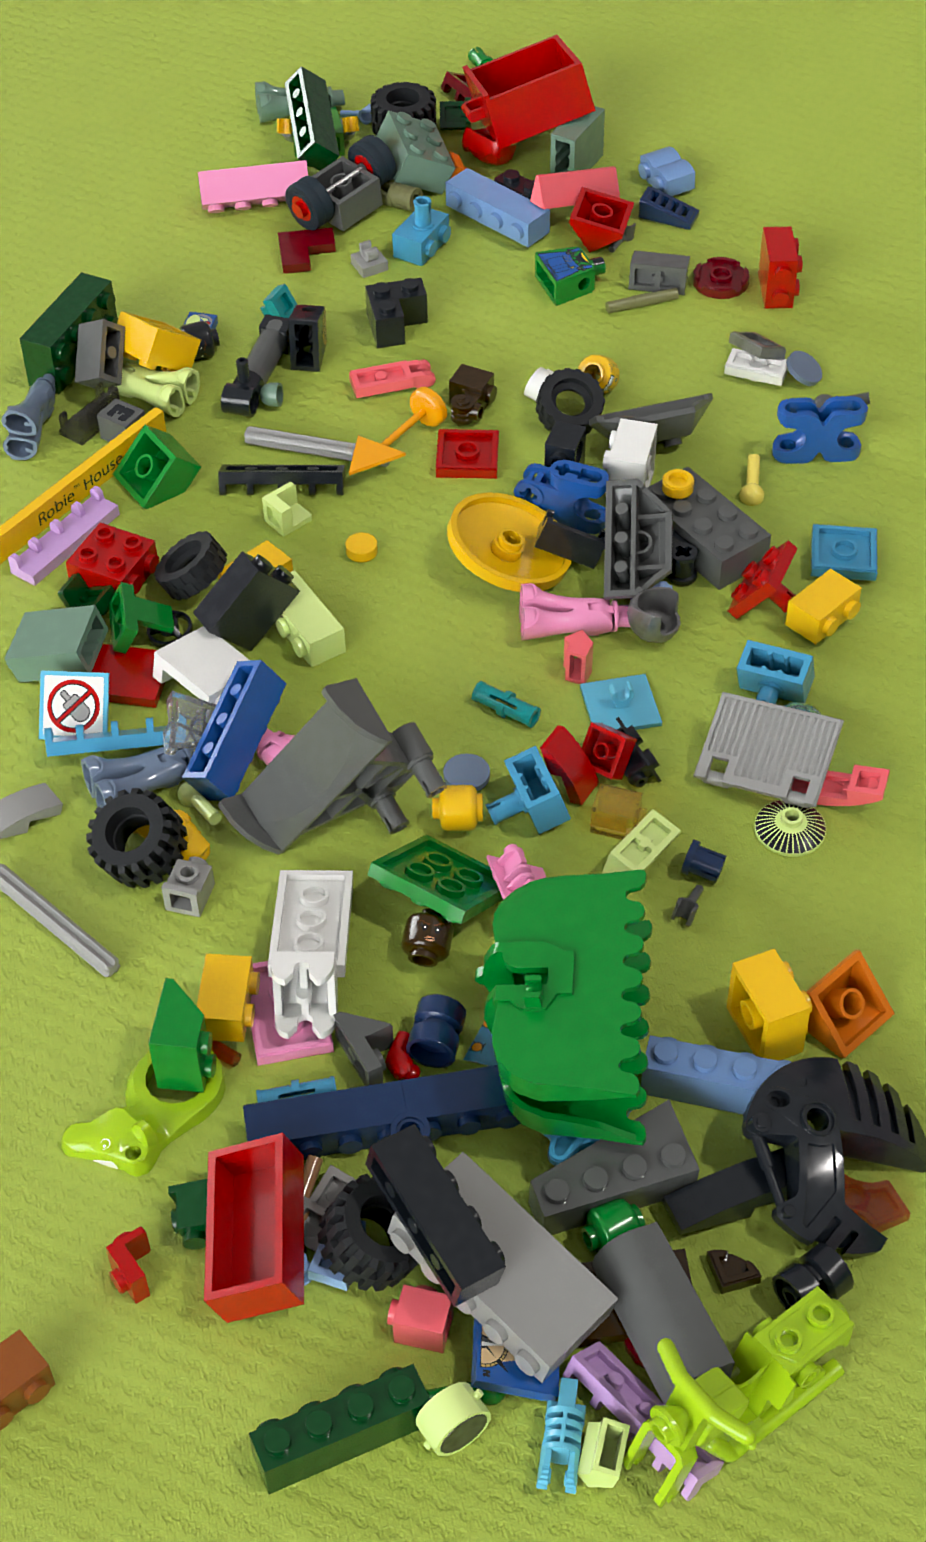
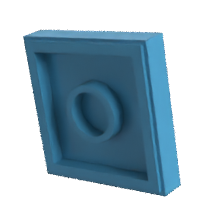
M813 524L811 576L820 577L831 568L847 579L876 581L877 529Z

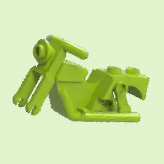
M817 1286L775 1320L771 1317L764 1319L754 1329L752 1336L748 1331L745 1333L732 1356L735 1366L730 1378L721 1368L714 1367L694 1380L687 1372L674 1342L669 1338H663L658 1342L657 1350L675 1388L665 1405H654L650 1409L651 1418L644 1421L628 1451L624 1455L622 1465L627 1470L632 1467L633 1463L637 1466L646 1456L647 1450L655 1437L675 1457V1464L653 1499L659 1508H662L666 1501L669 1504L679 1493L682 1484L698 1459L695 1445L724 1462H735L749 1450L754 1451L759 1442L845 1374L843 1367L834 1357L823 1366L816 1365L814 1362L839 1345L846 1347L849 1344L855 1324L850 1320L846 1308L838 1300L831 1299Z

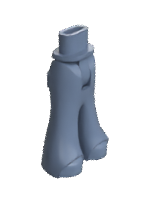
M45 374L43 377L37 378L30 387L26 398L18 405L8 406L2 416V425L10 432L3 442V449L13 460H28L37 453L42 435V426L54 411L55 379L51 374Z
M179 743L178 748L176 745H169L125 758L105 759L95 755L81 759V766L88 791L92 798H96L97 807L103 808L106 805L104 801L110 795L116 798L118 797V791L124 789L130 794L132 788H140L145 792L146 789L153 791L164 787L176 786L184 780L182 776L198 743L189 746Z

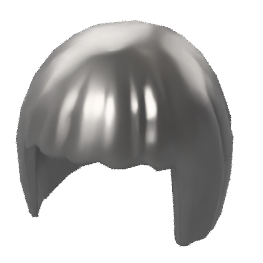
M653 587L635 595L631 599L627 611L632 631L647 642L663 643L671 639L677 633L681 624L680 616L678 615L679 594L670 587Z

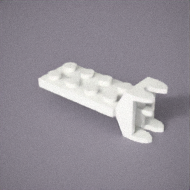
M280 870L268 958V977H272L275 1028L283 1038L289 1039L297 1032L298 1024L302 1021L312 1022V1030L319 1039L328 1037L335 1029L333 1014L338 1012L337 977H345L353 893V871Z

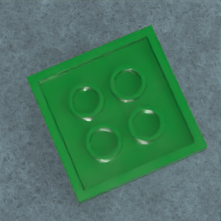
M427 834L371 862L368 876L379 881L380 885L384 888L396 890L410 897L411 901L416 905L429 907L440 913L445 920L452 923L463 924L503 900L497 883L492 876L490 866Z

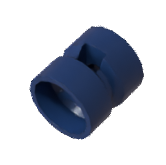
M439 994L427 995L418 1002L414 1016V1026L409 1034L406 1052L411 1059L421 1065L432 1068H445L452 1065L456 1059L459 1047V1034L463 1031L466 1020V1009L460 1002L451 997Z

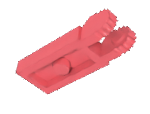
M425 359L399 361L351 370L349 372V380L356 398L370 397L414 387H431L436 383L435 375L430 370L431 365Z

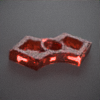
M844 1174L845 1205L878 1232H883L909 1220L911 1213L889 1180L874 1183L862 1182Z

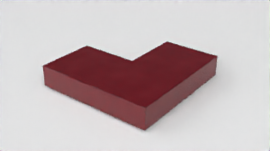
M333 228L278 232L282 269L285 274L311 271L310 254L336 252Z

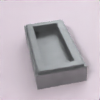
M730 332L729 343L759 359H785V347L756 332Z

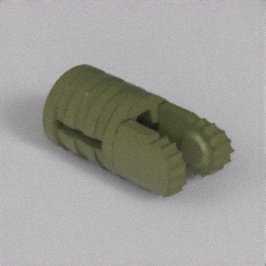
M388 181L381 186L383 190L381 191L383 205L414 212L413 200L418 196H423L420 188L393 181Z

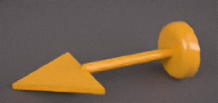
M419 387L410 396V408L414 415L382 443L358 436L349 469V476L406 456L405 452L389 446L417 421L430 427L442 424L447 418V408L442 398L428 387Z

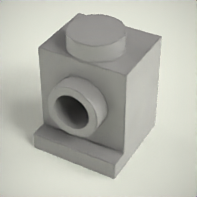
M193 856L188 861L177 859L167 882H164L161 887L165 910L200 917L215 885L212 866L208 865L200 857Z

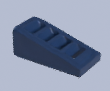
M649 186L639 202V218L688 230L693 226L700 211Z

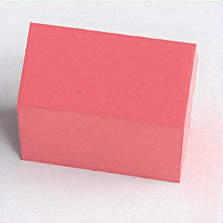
M583 630L564 637L563 666L565 668V680L577 684L586 683L592 673L594 642Z

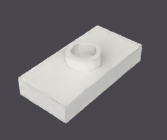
M733 348L725 364L724 374L755 382L759 381L782 386L788 372L787 359H759L744 350Z

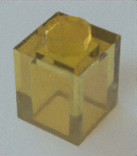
M601 783L591 809L590 832L623 840L647 814V809L641 808L643 793Z

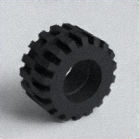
M396 82L384 85L383 88H378L371 96L373 134L377 135L388 110L396 113L405 112L413 118L420 120L423 118L429 119L436 124V97L433 91L428 90L426 86H421L418 83Z
M132 788L130 794L124 789L118 791V797L116 798L110 795L104 800L106 805L103 808L98 806L94 811L97 815L95 820L90 819L88 827L92 830V832L86 834V842L91 845L87 848L89 854L94 858V862L116 881L121 884L124 883L128 887L135 888L138 884L141 888L150 887V881L156 884L163 882L162 876L166 873L170 876L173 870L172 867L177 859L183 860L184 857L180 854L181 850H187L188 842L183 837L188 834L186 827L182 825L183 820L160 796L147 789L143 792L140 788ZM149 825V832L144 842L136 849L125 852L126 843L130 835L138 828Z
M368 1174L359 1176L356 1181H350L324 1211L325 1214L320 1218L318 1226L322 1230L317 1234L318 1243L325 1245L320 1251L324 1260L330 1259L332 1262L329 1269L334 1275L338 1271L345 1275L342 1281L349 1286L353 1282H357L358 1289L367 1291L373 1286L375 1291H382L388 1285L390 1287L397 1285L419 1264L409 1253L404 1254L400 1252L392 1243L387 1231L395 1211L373 1176L370 1178ZM361 1218H367L379 1224L386 1232L390 1246H384L373 1241L364 1231Z

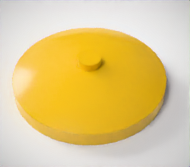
M488 492L474 494L460 501L449 519L447 537L456 557L476 576L497 587L520 592L521 584L532 583L542 591H545L561 582L571 564V560L534 547L538 527L546 512L524 499L503 493Z

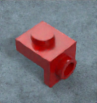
M140 1226L133 1231L120 1234L110 1245L106 1246L112 1268L109 1275L120 1294L127 1291L135 1304L150 1296L146 1275L136 1262L151 1251L147 1233Z

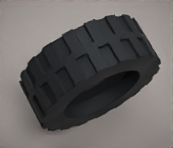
M565 368L564 370L558 369L552 375L549 374L546 377L545 382L540 387L535 409L539 415V421L545 425L548 431L552 430L556 421L586 427V435L591 432L592 427H590L588 420L601 415L605 405L603 388L599 386L600 383L596 379L591 377V374L584 373L577 368L576 370ZM563 391H572L579 394L585 403L584 410L574 416L562 413L556 406L557 395Z
M198 531L178 541L176 545L172 546L163 555L161 561L156 566V571L154 572L155 579L172 599H188L206 589L218 577L227 562V553L208 531Z

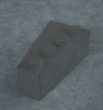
M670 1100L665 1101L635 1119V1121H639L645 1126L646 1142L643 1146L600 1139L530 1181L528 1203L535 1220L551 1235H555L586 1225V1214L595 1206L615 1199H624L629 1204H635L638 1208L661 1202L664 1196L697 1181L700 1169Z

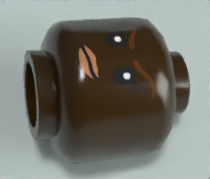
M425 908L422 912L412 914L406 921L402 939V950L408 955V960L424 967H433L438 962L444 961L450 953L454 934L453 924L431 908Z

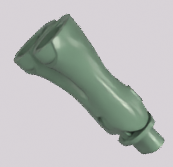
M265 81L255 82L256 107L260 123L290 116L285 88L273 86ZM328 86L330 107L345 105L343 90H332L331 86Z

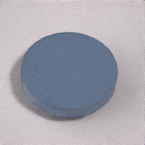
M794 351L787 358L786 364L790 374L800 383L814 386L821 380V367L811 355L803 351Z
M459 754L446 762L443 769L444 781L447 785H473L479 791L489 782L490 767L478 755Z

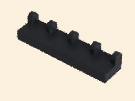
M222 464L218 471L219 494L226 495L227 484H247V495H254V484H278V488L292 482L294 484H309V495H316V484H337V495H344L345 465Z

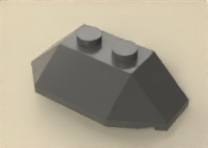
M708 393L598 415L588 421L590 427L609 440L611 431H617L621 418L658 424L656 444L663 443L664 448L682 444L681 439L691 435L712 402L713 395Z
M639 479L606 481L604 599L633 598L638 593L652 588L672 573L673 513Z

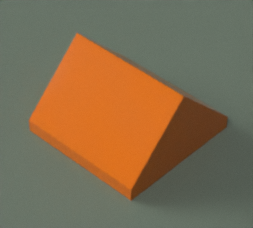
M854 950L806 991L812 1003L808 1033L840 1058H846L895 1014L860 950Z

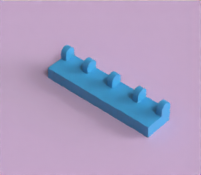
M184 714L177 715V725L154 727L153 717L146 718V728L119 730L118 721H111V731L85 734L84 726L80 724L76 725V735L54 737L52 727L44 728L47 757L187 743V725L185 724Z

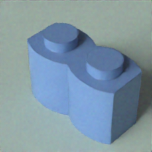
M668 146L640 155L639 175L643 180L651 184L653 188L670 196L695 189V170L688 161L681 159L673 147Z

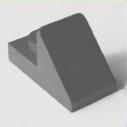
M345 1012L333 1014L335 1037L364 1085L383 1083V1071L386 1070V1063L381 1052L391 1047L393 1042V1026L387 1022Z

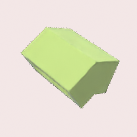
M603 1417L601 1422H588L577 1475L587 1487H614L620 1477L630 1425Z

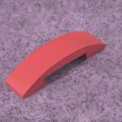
M854 765L852 774L828 771L817 805L856 806L882 801L890 769ZM794 778L791 789L806 793L810 782Z

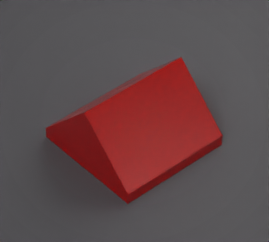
M581 187L570 216L569 224L589 253L623 238L634 202Z

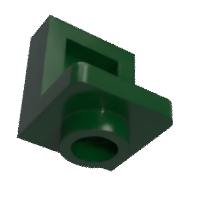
M465 97V101H440V130H465L466 127L471 128V122L461 109L462 104L471 100V97Z
M77 573L73 574L58 591V596L66 608L96 605L101 616L109 611L108 604L116 591L112 585L88 587L82 576Z

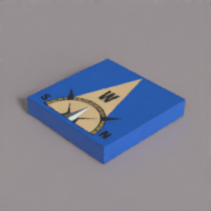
M474 1318L471 1387L546 1402L548 1400L556 1401L559 1397V1367L543 1383L534 1375L529 1376L517 1366L514 1356L502 1344L497 1345L492 1342L485 1334L483 1326Z

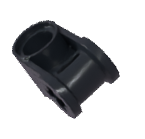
M674 530L672 573L667 578L676 585H690L697 579V569L694 567V561L697 559L698 550Z

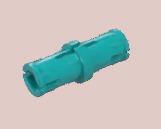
M479 681L472 692L473 701L480 702L496 710L498 716L503 718L506 716L511 717L530 728L534 727L540 717L541 709L516 698V694L511 691L503 692L486 684L484 681ZM496 699H499V700H501V701L507 703L508 705H511V706H513V707H515V708H517V709H513V708H511V707H509V706H507V705H505V704H503V703H501V702H499V701H496Z

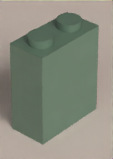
M594 106L596 111L559 125L551 133L550 173L591 169L603 156L605 109Z
M96 605L25 612L6 653L5 661L19 683L40 681L41 671L92 672L109 628Z

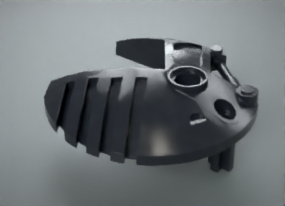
M812 1057L794 1061L781 1067L771 1074L754 1092L746 1111L743 1113L742 1133L748 1140H752L761 1170L765 1172L776 1205L772 1210V1219L789 1235L807 1246L815 1241L827 1244L834 1250L841 1248L844 1249L840 1255L843 1257H862L879 1252L888 1238L872 1228L845 1205L844 1157L922 1173L926 1172V1137L918 1119L908 1104L902 1107L899 1094L888 1083L882 1086L879 1077L869 1070L864 1071L862 1077L858 1065L846 1061L842 1064L841 1069L836 1058ZM808 1121H810V1122L813 1124V1126H814L815 1129H813V1128L808 1124ZM768 1144L779 1145L784 1148L787 1201L784 1199L774 1170L775 1163Z

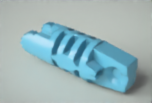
M561 1377L558 1401H547L545 1432L541 1445L536 1482L537 1489L547 1490L552 1472L550 1463L568 1465L564 1476L565 1493H576L577 1472L581 1456V1436L586 1414V1405L576 1404L578 1379Z

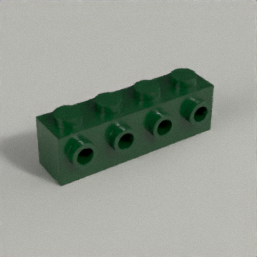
M301 66L285 82L297 159L300 161L306 160L308 167H313L320 171L336 161L340 155L326 80Z
M414 1363L404 1368H390L383 1372L378 1379L364 1385H350L344 1388L337 1396L326 1401L309 1402L302 1406L297 1413L281 1420L278 1418L269 1419L261 1423L256 1430L250 1432L249 1438L253 1457L268 1494H272L418 1431L416 1417L430 1398Z

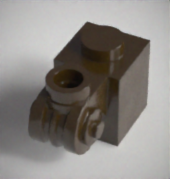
M465 364L460 365L449 380L451 420L455 424L468 425L474 420L480 421L482 419L484 410L489 403L492 404L497 395V387L494 386V373Z

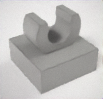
M370 240L359 243L360 251L351 254V264L363 278L388 270L387 259L376 246L371 247Z

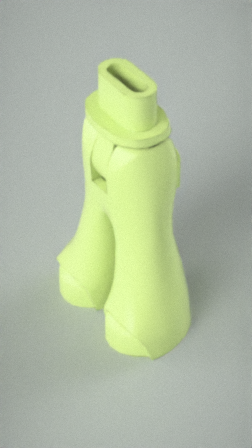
M123 362L121 385L109 388L117 391L121 396L139 398L163 410V412L172 417H179L185 410V404L191 405L197 398L200 376L197 370L189 367L177 371H158Z

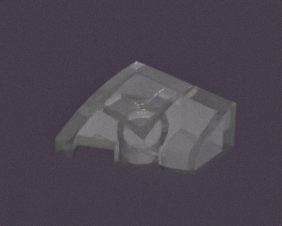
M171 691L166 700L168 725L163 731L164 752L167 755H175L178 749L189 748L193 754L217 704Z

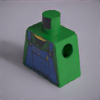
M580 247L535 253V277L555 306L592 293L595 289V276L606 272V265L602 257L588 259Z

